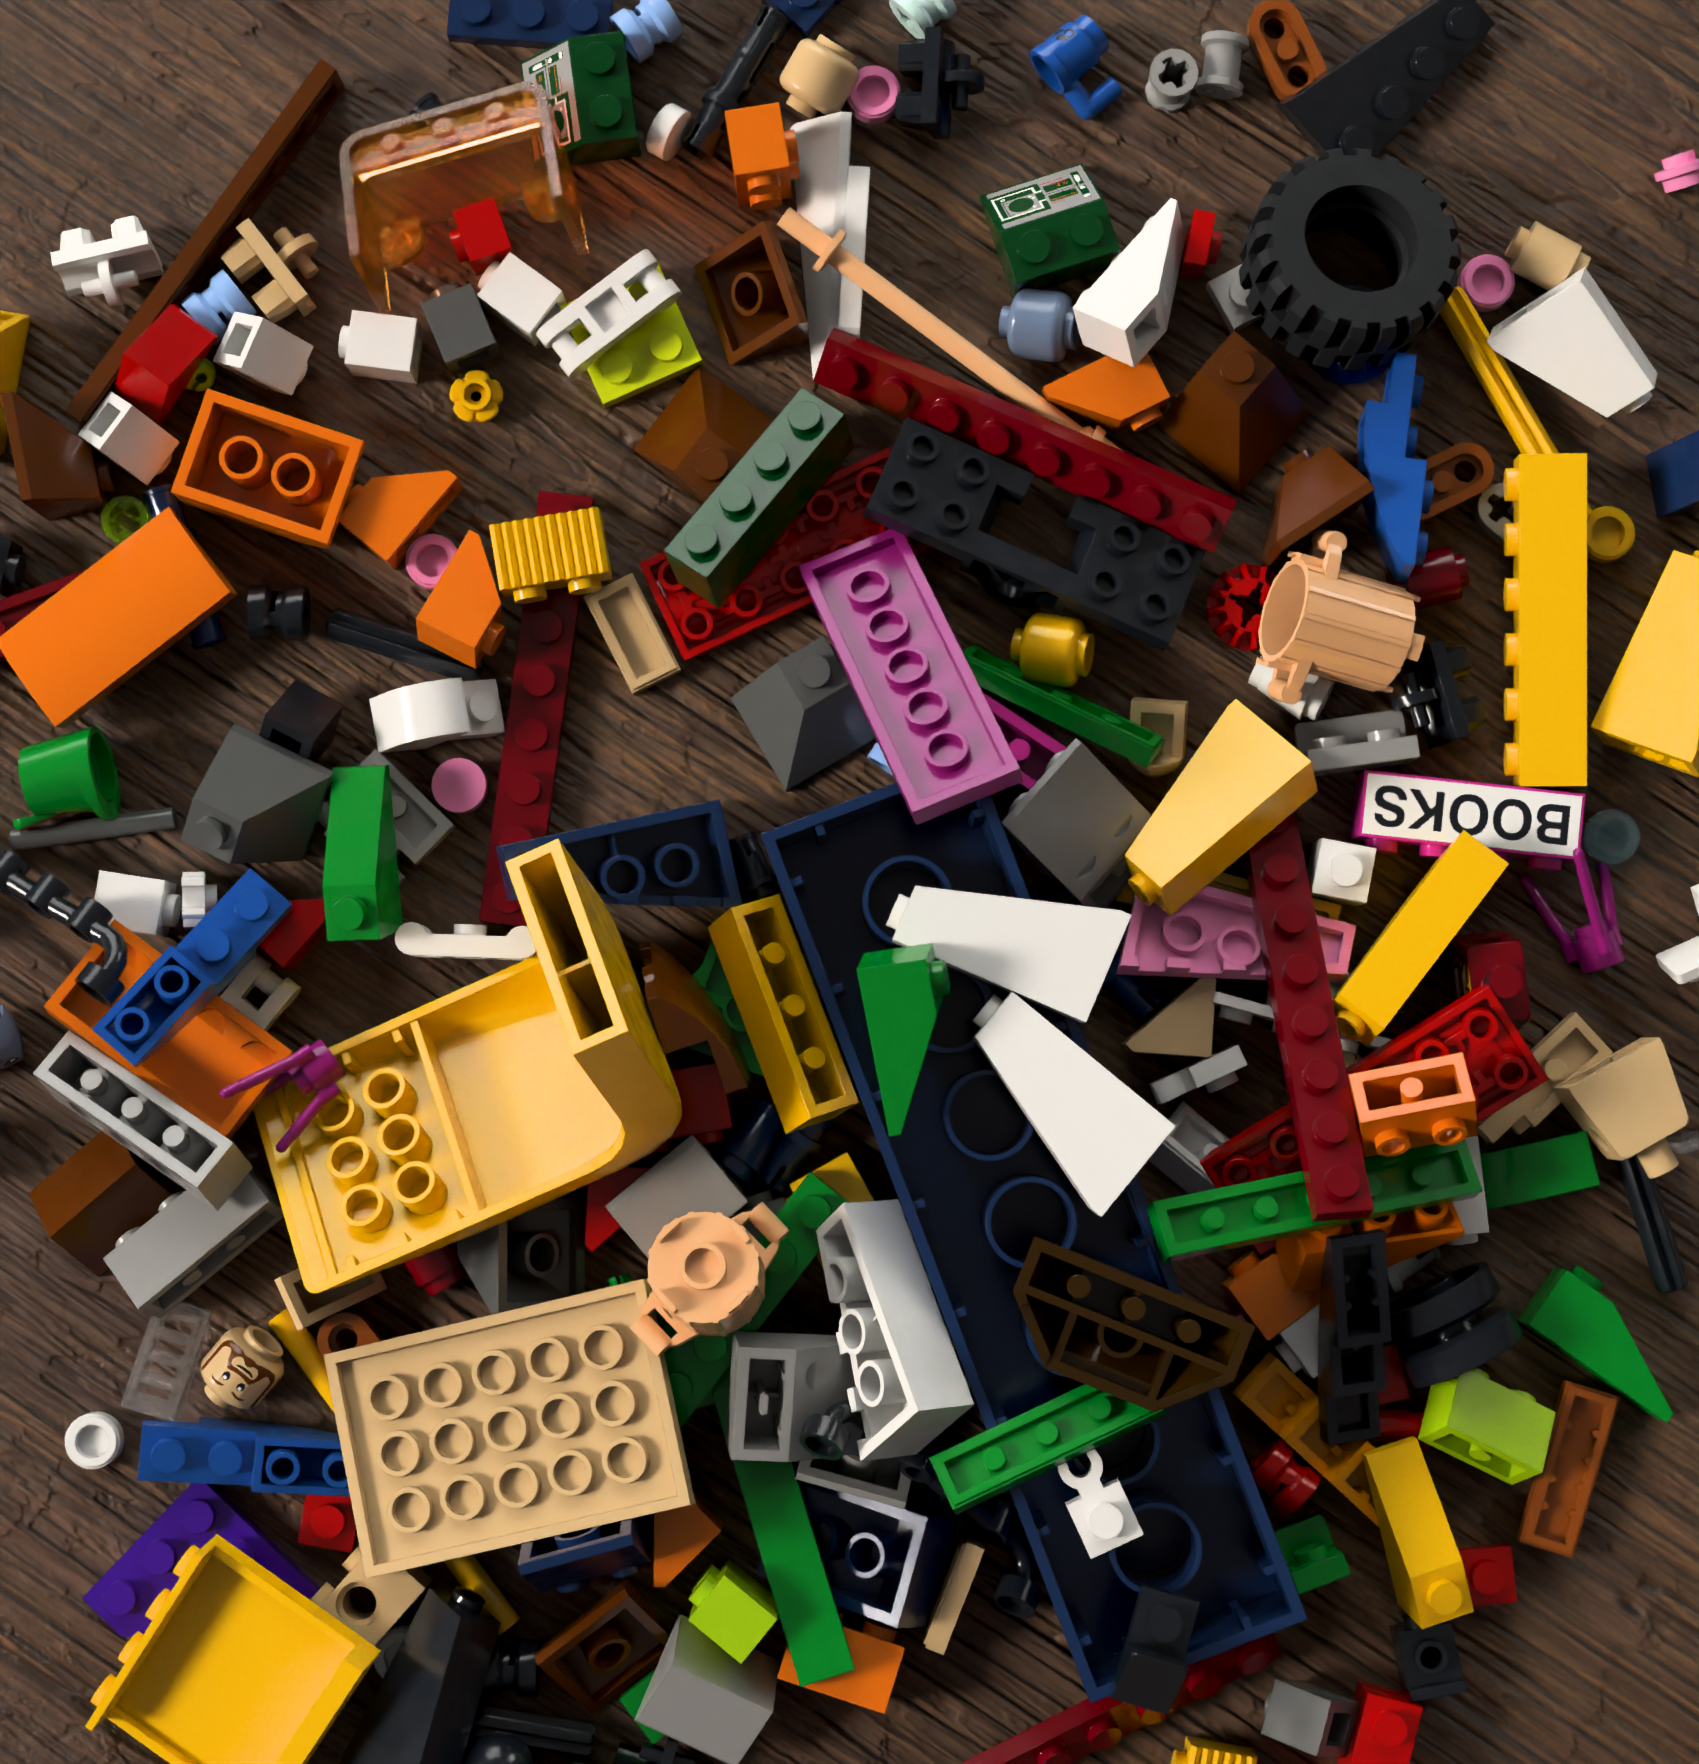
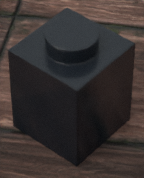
M295 680L265 714L259 736L316 763L333 742L344 704Z

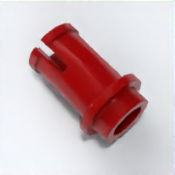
M1423 1406L1421 1411L1379 1408L1381 1437L1371 1438V1443H1392L1410 1436H1414L1418 1440L1426 1406ZM1418 1440L1421 1450L1428 1451L1429 1445Z

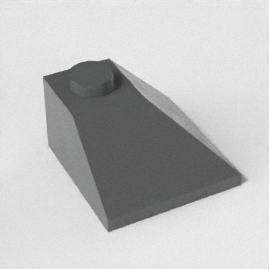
M824 635L775 663L731 697L732 702L786 792L876 739L843 666Z
M234 724L230 728L193 797L181 840L229 864L303 861L307 856L334 772Z
M559 1197L483 1232L457 1241V1257L491 1314L585 1293V1198Z

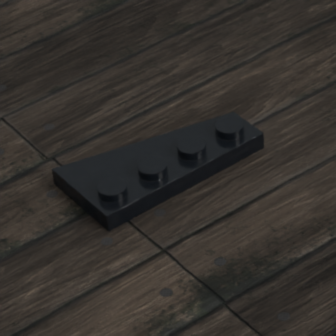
M1430 0L1397 22V26L1379 38L1372 39L1357 49V53L1338 66L1329 68L1314 78L1311 84L1296 94L1289 95L1277 103L1276 106L1319 154L1324 150L1339 148L1342 149L1343 155H1350L1353 148L1372 150L1371 157L1376 158L1495 23L1475 0Z

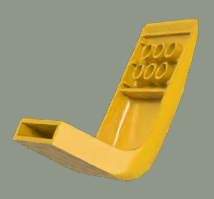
M555 839L505 862L537 953L515 965L329 1047L328 1049L346 1074L335 1082L342 1093L324 1105L285 1152L280 1153L276 1150L277 1143L317 1096V1092L314 1090L305 1096L293 1080L262 1098L254 1108V1114L303 1285L308 1292L317 1294L346 1285L483 1232L617 1172L649 1155L670 1138L682 1117L680 1095L618 928L603 900L559 839Z

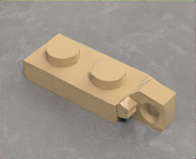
M1570 1012L1530 1050L1549 1080L1477 1123L1478 1135L1485 1143H1495L1510 1127L1517 1134H1522L1529 1127H1536L1561 1103L1552 1087L1613 1053L1576 1012Z

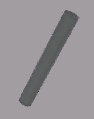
M168 807L119 814L113 821H104L98 817L35 826L22 832L14 829L10 830L9 837L12 850L21 851L175 829L178 826L175 808Z

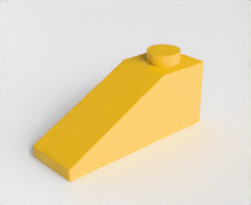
M1410 1436L1362 1452L1398 1605L1421 1629L1474 1612L1463 1562L1417 1438Z

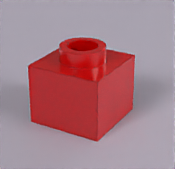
M494 197L452 211L458 229L449 232L453 247L460 263L470 260L476 276L483 274L494 261L502 263L509 252L515 255Z

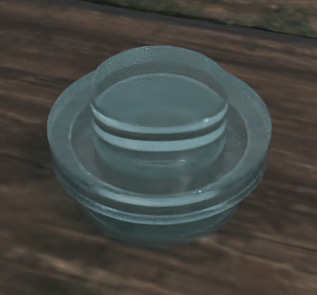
M1608 809L1598 812L1589 819L1584 829L1583 840L1588 853L1594 859L1605 864H1617L1626 861L1635 853L1640 841V832L1636 822L1630 815L1621 810Z

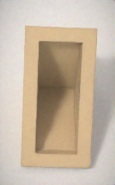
M1196 978L1121 1045L1129 1053L1200 1058L1211 1057L1215 1003L1212 1001L1216 992V978Z
M299 1268L274 1280L297 1331L388 1289L380 1272L317 1294L310 1293L305 1289Z

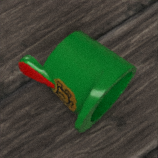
M92 726L25 746L20 750L18 758L20 784L28 807L34 815L12 819L16 831L22 832L64 814L94 811L104 821H113L119 816L121 801L116 764L110 745L100 728Z

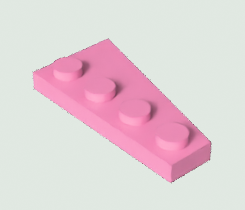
M1205 886L1174 914L1169 916L1155 902L1148 906L1134 895L1130 912L1131 918L1127 925L1116 975L1267 980L1251 897ZM1316 915L1328 980L1331 983H1342L1348 972L1356 925Z

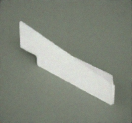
M837 112L795 123L790 130L794 129L799 155L800 179L794 180L797 213L832 239L841 228L845 230L847 234L841 246L865 263L870 167L849 166L852 112ZM800 243L814 380L826 340L833 328L860 338L863 289L830 264H827L823 270L817 273L812 267L819 259V256Z

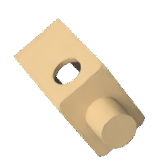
M1641 1037L1552 1087L1558 1099L1583 1131L1587 1132V1136L1607 1159L1623 1161L1636 1154L1649 1179L1661 1176L1679 1165L1665 1137L1685 1127L1689 1123V1116L1660 1037Z

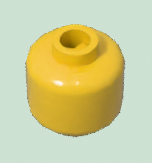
M1035 613L1029 618L1024 629L1016 628L1014 631L1010 651L1011 659L1019 661L1020 672L1024 674V679L1029 682L1071 687L1080 676L1087 677L1090 672L1095 647L1094 635L1087 633L1081 619L1047 613Z

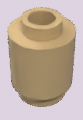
M1537 221L1533 223L1529 230L1520 226L1504 254L1512 259L1509 269L1511 272L1547 291L1584 267L1587 269L1591 260L1590 256L1581 252L1582 245Z

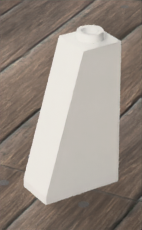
M915 886L910 898L902 894L898 895L886 926L896 930L892 938V942L908 947L933 943L936 961L945 960L946 965L1009 993L1013 992L1023 999L1079 1023H1086L1131 918V914L1115 909Z
M1010 992L1003 1001L994 994L972 1020L980 1027L973 1039L1087 1207L1102 1217L1175 1128V1125L1015 993Z

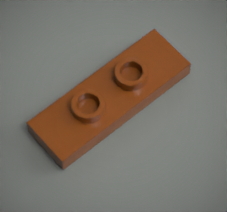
M1564 1379L1562 1380L1554 1407L1556 1414L1543 1473L1533 1478L1516 1540L1566 1557H1574L1620 1397Z

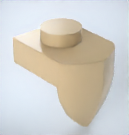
M1134 697L1131 700L1130 721L1163 736V739L1166 740L1159 756L1147 768L1128 759L1134 769L1150 778H1157L1176 770L1185 758L1188 701Z

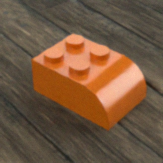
M207 388L171 493L186 505L303 544L319 548H330L366 443L364 440Z

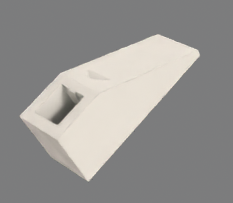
M1170 198L1155 216L1150 217L1146 221L1141 232L1123 252H1120L1113 258L1107 270L1089 289H1086L1080 295L1077 303L1072 307L1082 345L1131 367H1135L1167 331L1186 239L1177 200Z

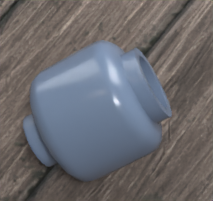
M1025 288L1015 295L1011 306L1004 305L999 317L1000 338L1007 339L1011 354L1019 359L1056 363L1063 360L1069 350L1075 351L1080 341V334L1072 308L1071 297L1060 291Z

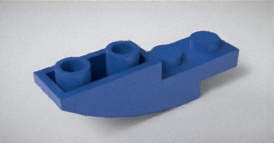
M1397 352L1394 354L1386 373L1383 402L1367 400L1360 416L1357 459L1358 471L1370 481L1375 489L1363 502L1371 534L1394 580L1406 583L1414 566H1422L1425 560L1428 533L1419 532L1421 513L1428 514L1430 511L1434 481L1425 480L1427 460L1413 458L1417 443L1418 427L1409 426L1411 408L1418 409L1420 405L1424 377L1415 375L1417 355Z
M249 868L175 948L172 945L168 947L92 1030L134 1067H138L184 1028L257 955L255 949L293 910L292 903Z
M199 1417V1423L158 1420L142 1421L138 1481L251 1486L252 1492L350 1497L338 1433L275 1423Z

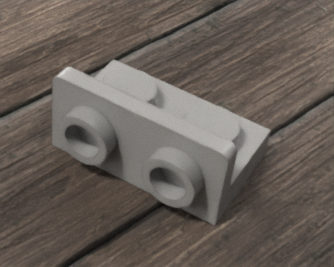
M1391 710L1303 722L1295 725L1293 729L1296 749L1312 761L1315 777L1404 765L1420 757L1417 735L1406 736L1402 711L1394 712Z

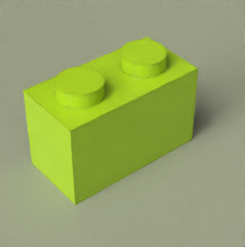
M1474 1368L1444 1382L1431 1385L1418 1440L1510 1485H1514L1543 1473L1556 1412L1536 1403V1399L1531 1394L1520 1390L1508 1389L1490 1380L1486 1372Z
M730 1559L725 1562L720 1570L711 1564L692 1587V1594L688 1598L693 1603L688 1621L740 1664L743 1663L778 1619V1611L773 1594Z

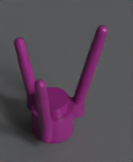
M1576 848L1573 851V857L1590 923L1573 929L1576 936L1575 940L1570 938L1530 877L1523 875L1519 881L1528 894L1529 899L1561 945L1566 963L1578 960L1582 973H1589L1624 961L1625 959L1620 947L1624 942L1618 927L1608 864L1601 862L1598 865L1604 919H1602L1584 851L1581 848Z
M319 1039L312 1045L306 1044L294 1054L222 1088L220 1096L224 1099L229 1098L275 1076L277 1078L263 1098L293 1080L305 1096L315 1090L317 1096L277 1143L276 1150L283 1153L298 1138L324 1105L342 1093L335 1082L346 1074L327 1046Z

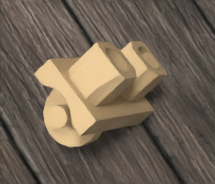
M249 217L236 226L242 237L235 241L221 255V259L241 284L264 267L270 272L274 280L251 296L269 321L275 323L289 316L297 309L305 317L317 307L310 299V296L290 272L298 268L305 279H309L319 271L310 258L318 248V242L312 234H302L294 238L287 227L280 228L273 235L274 239L281 246V250L276 254Z

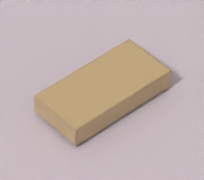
M633 573L602 587L599 591L584 596L633 696L682 672Z
M965 1534L964 1537L961 1536L933 1606L928 1627H925L922 1634L925 1648L944 1655L985 1551L983 1541Z

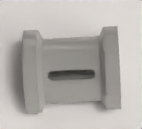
M1215 30L1204 33L1201 38V46L1205 49L1202 77L1198 78L1194 90L1198 94L1213 99L1230 100L1241 97L1244 88L1242 82L1239 81L1242 55L1249 50L1250 40L1242 34L1231 31Z
M1171 48L1162 51L1154 58L1150 66L1148 83L1145 87L1147 101L1153 108L1173 113L1180 111L1188 104L1190 94L1198 80V67L1196 61L1189 53L1181 49ZM1166 74L1171 81L1180 78V87L1176 88L1173 82L1163 84L1161 82L1163 75Z

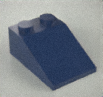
M798 1480L836 1605L895 1628L928 1627L957 1518L907 1501L905 1508L902 1509ZM760 1558L756 1575L768 1579L762 1558Z
M640 1516L522 1543L518 1561L520 1574L542 1592L557 1588L562 1593L583 1588L590 1583L591 1578L611 1573L612 1577L620 1578L635 1574L643 1569L645 1563L651 1562L652 1542L645 1517Z

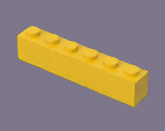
M1587 453L1519 454L1513 460V468H1505L1503 481L1504 501H1513V523H1505L1503 536L1504 555L1513 556V578H1505L1503 591L1504 610L1513 611V633H1505L1503 647L1504 665L1513 666V688H1505L1504 720L1513 721V743H1505L1504 774L1505 776H1513V786L1582 787L1587 786Z

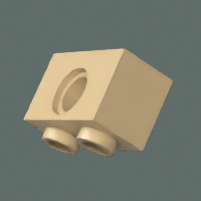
M358 1546L342 1564L349 1572L348 1575L336 1588H333L326 1582L310 1600L375 1646L433 1579L420 1567L366 1579L360 1546ZM362 1586L371 1590L376 1598L375 1611L363 1613L356 1610L350 1601L351 1589Z

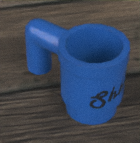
M1081 15L1073 23L1066 22L1043 43L1038 44L1029 52L1030 61L1041 79L1053 91L1063 95L1077 115L1083 120H1092L1123 94L1119 84L1111 77L1107 78L1090 94L1079 81L1082 76L1099 63L1100 56L1109 49V42L1105 34L1087 15Z

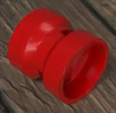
M1278 1438L1269 1444L1249 1464L1257 1489L1263 1490L1270 1497V1506L1281 1517H1286L1298 1509L1312 1495L1321 1482V1477L1310 1466H1301L1293 1458V1449L1282 1438Z

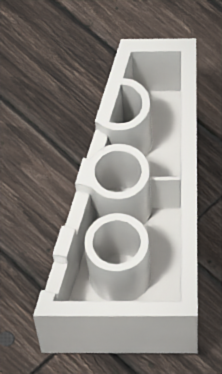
M899 1199L843 1203L816 1230L829 1301L831 1303H839L842 1314L839 1321V1332L836 1333L840 1355H850L856 1387L847 1389L851 1413L861 1412L866 1438L857 1440L860 1460L869 1461L915 1455L974 1405L969 1384L963 1375L950 1340L949 1330L941 1316L931 1289L930 1279L924 1270Z

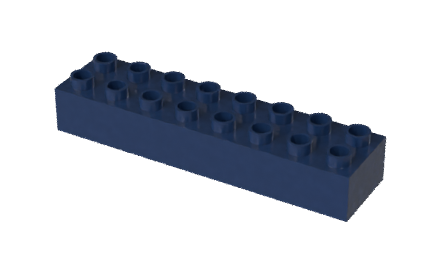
M893 783L761 833L771 864L986 1430L1084 1385V1383L1044 1368L1013 1294V1288L1032 1240L1036 1236L1182 1294L1171 1262H1162L1146 1210L1149 1205L1137 1174L1102 1217L1087 1207L973 1039L980 1029L972 1021L994 994L1003 1001L1009 992L947 966L950 994L943 996L901 1135L889 1136L856 970L864 953L902 947L892 942L896 930L886 926V923L898 895L902 894L910 898L915 886L1031 899L991 795L916 825L897 783ZM1021 998L1091 1056L1077 1021ZM1217 1387L1165 1408L1167 1415L1095 1449L1103 1463V1471L1100 1477L1102 1485L1118 1478L1144 1535L1090 1559L1065 1502L1080 1494L1077 1489L1068 1486L1062 1480L1057 1467L1009 1489L1090 1703L1111 1695L1141 1583L1199 1600L1200 1605L1185 1656V1662L1188 1666L1308 1620L1221 1392ZM1086 1453L1066 1462L1069 1466V1471L1075 1475H1083L1090 1468V1459Z

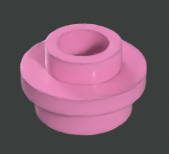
M1694 149L1662 159L1664 170L1654 173L1655 181H1662L1665 193L1680 190L1699 183V158L1696 159Z

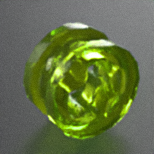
M126 495L115 497L102 510L100 519L102 530L109 539L119 545L132 535L126 529L122 530L119 534L117 533L115 527L121 526V523L116 520L119 513L125 511L132 515L138 510L141 517L135 518V521L140 524L137 529L139 530L152 519L148 507L135 497Z

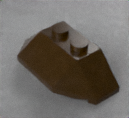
M1036 1236L1032 1240L1013 1288V1294L1044 1368L1152 1412L1162 1410L1216 1387L1219 1388L1234 1382L1255 1329V1325L1199 1301Z

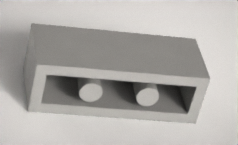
M249 1161L253 1166L252 1170L218 1212L189 1191H180L165 1199L159 1206V1212L142 1227L130 1229L117 1240L116 1248L106 1255L103 1260L138 1310L161 1319L284 1217L278 1196L254 1163Z

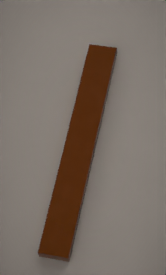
M320 59L68 405L65 411L78 423L84 426L110 391L114 393L123 353L170 304H175L185 311L180 302L192 292L198 293L222 260L221 255L240 235L236 226L248 217L251 220L344 92L345 86L337 70L324 60Z

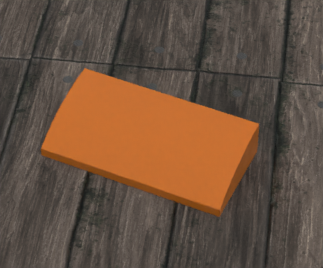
M168 506L1 635L0 649L23 685L54 727L66 728L236 597L238 593L174 510Z
M114 919L110 926L123 936L128 949L127 965L119 978L126 989L113 1006L162 955L116 919ZM95 943L43 1006L45 1010L81 1039L231 1140L277 1076L226 1099L220 1096V1090L241 1078L292 1055L293 1051L217 995L173 1038L138 1067H134L92 1030L112 1007H108L91 997L75 982L76 977L89 961L101 965L105 959L104 949Z

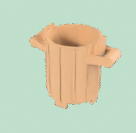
M1319 529L1312 536V546L1308 555L1288 551L1287 556L1291 557L1292 560L1287 561L1276 578H1274L1263 604L1258 630L1259 651L1263 657H1257L1256 663L1274 668L1272 681L1267 686L1268 695L1270 698L1286 704H1296L1302 697L1301 688L1308 674L1372 692L1392 693L1393 687L1388 685L1401 671L1405 659L1418 662L1423 648L1425 636L1414 633L1416 622L1414 601L1420 602L1421 597L1407 592L1405 588L1341 570L1342 552L1347 546L1346 536L1338 531Z
M764 1202L758 1204L752 1211L740 1213L731 1219L720 1212L694 1213L693 1211L680 1218H675L662 1228L652 1248L649 1249L647 1281L652 1288V1292L642 1307L640 1317L631 1325L630 1329L656 1357H659L669 1348L680 1346L699 1335L724 1337L740 1329L745 1324H749L766 1297L765 1272L777 1254L780 1242L789 1234L790 1230ZM748 1221L771 1243L766 1249L744 1227ZM655 1309L677 1332L673 1338H670L650 1316Z

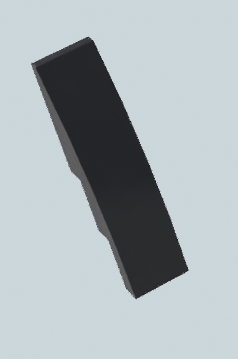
M1382 1229L1328 1236L1326 1240L1318 1324V1402L1320 1439L1329 1446L1381 1437L1378 1391L1386 1390L1383 1343L1392 1342L1385 1231Z

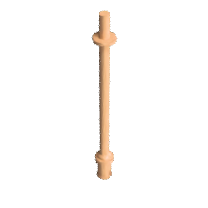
M791 207L781 217L777 225L819 256V259L812 267L817 273L823 270L827 264H830L1017 406L1123 451L1104 437L1107 431L1097 425L1095 428H1092L1091 426L1082 427L841 246L846 238L847 232L841 228L832 239Z

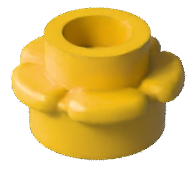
M481 370L469 371L463 379H456L451 386L449 394L451 401L455 404L453 406L455 414L465 422L485 423L492 420L498 414L499 405L503 401V389L500 383L495 379L491 380L489 374ZM474 392H479L481 394V399L479 401H473L471 399V396Z

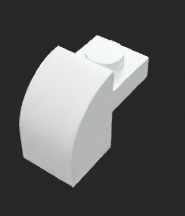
M460 677L428 681L397 688L369 699L378 753L426 749L447 740L494 737L505 733L496 679L462 681Z

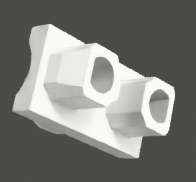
M133 215L116 219L111 224L112 238L95 242L90 230L83 228L62 232L60 250L50 252L52 266L55 272L59 273L68 296L84 293L87 298L104 294L109 307L114 308L123 306L121 289L139 286V280L164 275L160 257L138 217Z

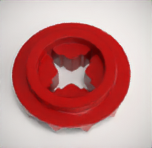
M1244 563L1224 571L1218 577L1209 591L1206 602L1209 624L1217 637L1233 648L1244 651L1260 650L1258 630L1261 614H1255L1250 621H1247L1244 628L1241 627L1243 608L1237 605L1236 601L1228 597L1246 599L1251 592L1255 591L1256 587H1259L1261 589L1258 593L1260 595L1258 604L1263 607L1273 580L1277 576L1268 566Z

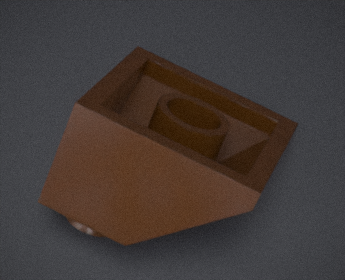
M1234 330L1195 374L1156 426L1238 496L1305 420L1309 412L1278 368Z
M698 365L634 448V452L704 503L774 420L701 365Z
M14 392L0 393L21 501L49 521L113 508L110 492L117 491V479L111 460L109 458L104 459L103 455L90 444Z
M1327 446L1317 454H1314L1309 447L1283 465L1287 473L1283 475L1275 488L1261 559L1265 566L1271 567L1288 555V551H1295L1312 540V536L1317 530L1329 529L1356 511L1375 490L1366 477L1330 446Z

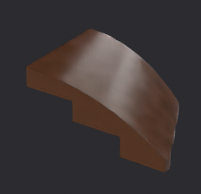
M652 941L639 945V950L645 967H642L645 982L646 1000L664 1054L708 1040L725 1094L747 1088L753 1077L745 1056L728 1022L710 995L683 965Z

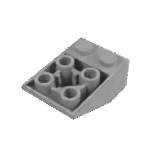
M1075 738L1066 750L1059 751L1051 758L1046 766L1045 773L1028 792L1022 793L1013 801L1008 815L1001 823L1050 885L1075 905L1107 908L1131 878L1125 853L1146 825L1151 814L1090 750Z
M733 1332L725 1440L731 1460L794 1462L820 1459L808 1452L799 1441L805 1424L811 1415H824L831 1405L841 1400H849L847 1389L856 1387L850 1355H840L836 1335ZM847 1422L844 1425L850 1431L851 1437L842 1456L859 1454L857 1440L862 1439L861 1434L863 1431L854 1424Z

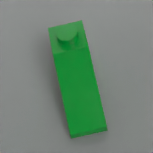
M389 765L333 768L334 774L331 783L322 884L327 941L380 940L395 933L403 925Z
M933 943L864 953L856 969L889 1136L901 1135L943 996L950 994L947 965L945 960L936 961Z
M1575 1266L1572 1272L1554 1267L1517 1321L1650 1416L1667 1423L1672 1417L1673 1412L1615 1305L1599 1293L1604 1284L1578 1266Z

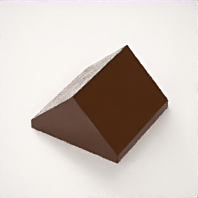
M763 220L694 266L729 366H737L809 341L808 321L772 220Z
M101 1131L28 1194L49 1238L94 1274L101 1277L110 1270L103 1258L116 1248L117 1240L130 1229L142 1227L159 1212L158 1209L162 1202L176 1192L153 1166Z
M629 1576L541 1643L534 1659L543 1671L591 1714H594L657 1666L671 1630L631 1576Z

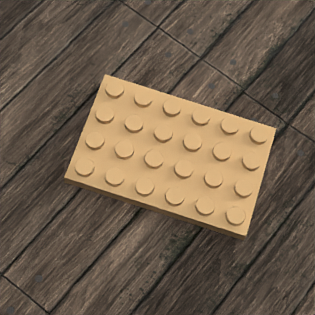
M647 1279L631 1281L324 1355L366 1579L696 1504L665 1355L663 1353L661 1356L656 1357L630 1329L631 1325L640 1317L642 1307L651 1294V1288ZM654 1310L650 1314V1316L658 1324L656 1312Z

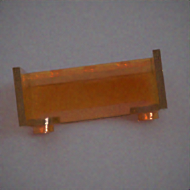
M517 83L369 127L350 135L339 149L349 257L381 314L391 311L386 271L405 266L421 254L425 245L423 227L454 219L452 211L494 197L497 206L524 198L525 206L533 219L546 223L562 220L578 256L589 253L576 181L553 107L546 91L537 83Z

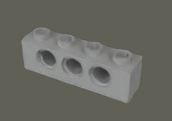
M70 1030L33 1072L35 1077L56 1100L217 1212L253 1168L234 1142Z

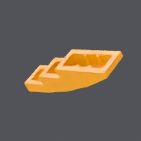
M1268 1352L1232 1393L1379 1527L1362 1457V1452L1374 1449L1375 1447L1366 1439L1329 1446L1320 1439L1318 1395L1307 1387L1279 1359Z

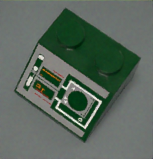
M623 31L568 38L520 63L535 171L642 156L628 53Z
M1082 163L981 195L979 198L1013 299L1020 290L1025 288L1044 290L1107 270L1113 258L1120 253V247L1104 199Z

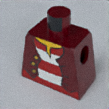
M1505 931L1454 936L1448 944L1455 1001L1478 987L1489 985L1519 1031L1531 1017L1523 948L1520 939Z

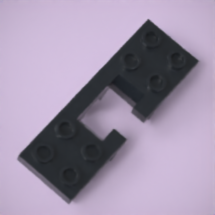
M906 417L863 517L962 560L959 570L974 576L985 591L1002 604L1017 608L1043 607L1056 614H1059L1064 606L1163 651L1166 649L1179 621L1205 555V550L1079 494L1064 525L1079 532L1065 568L989 535L988 532L1002 499L1004 498L1020 505L1034 474Z

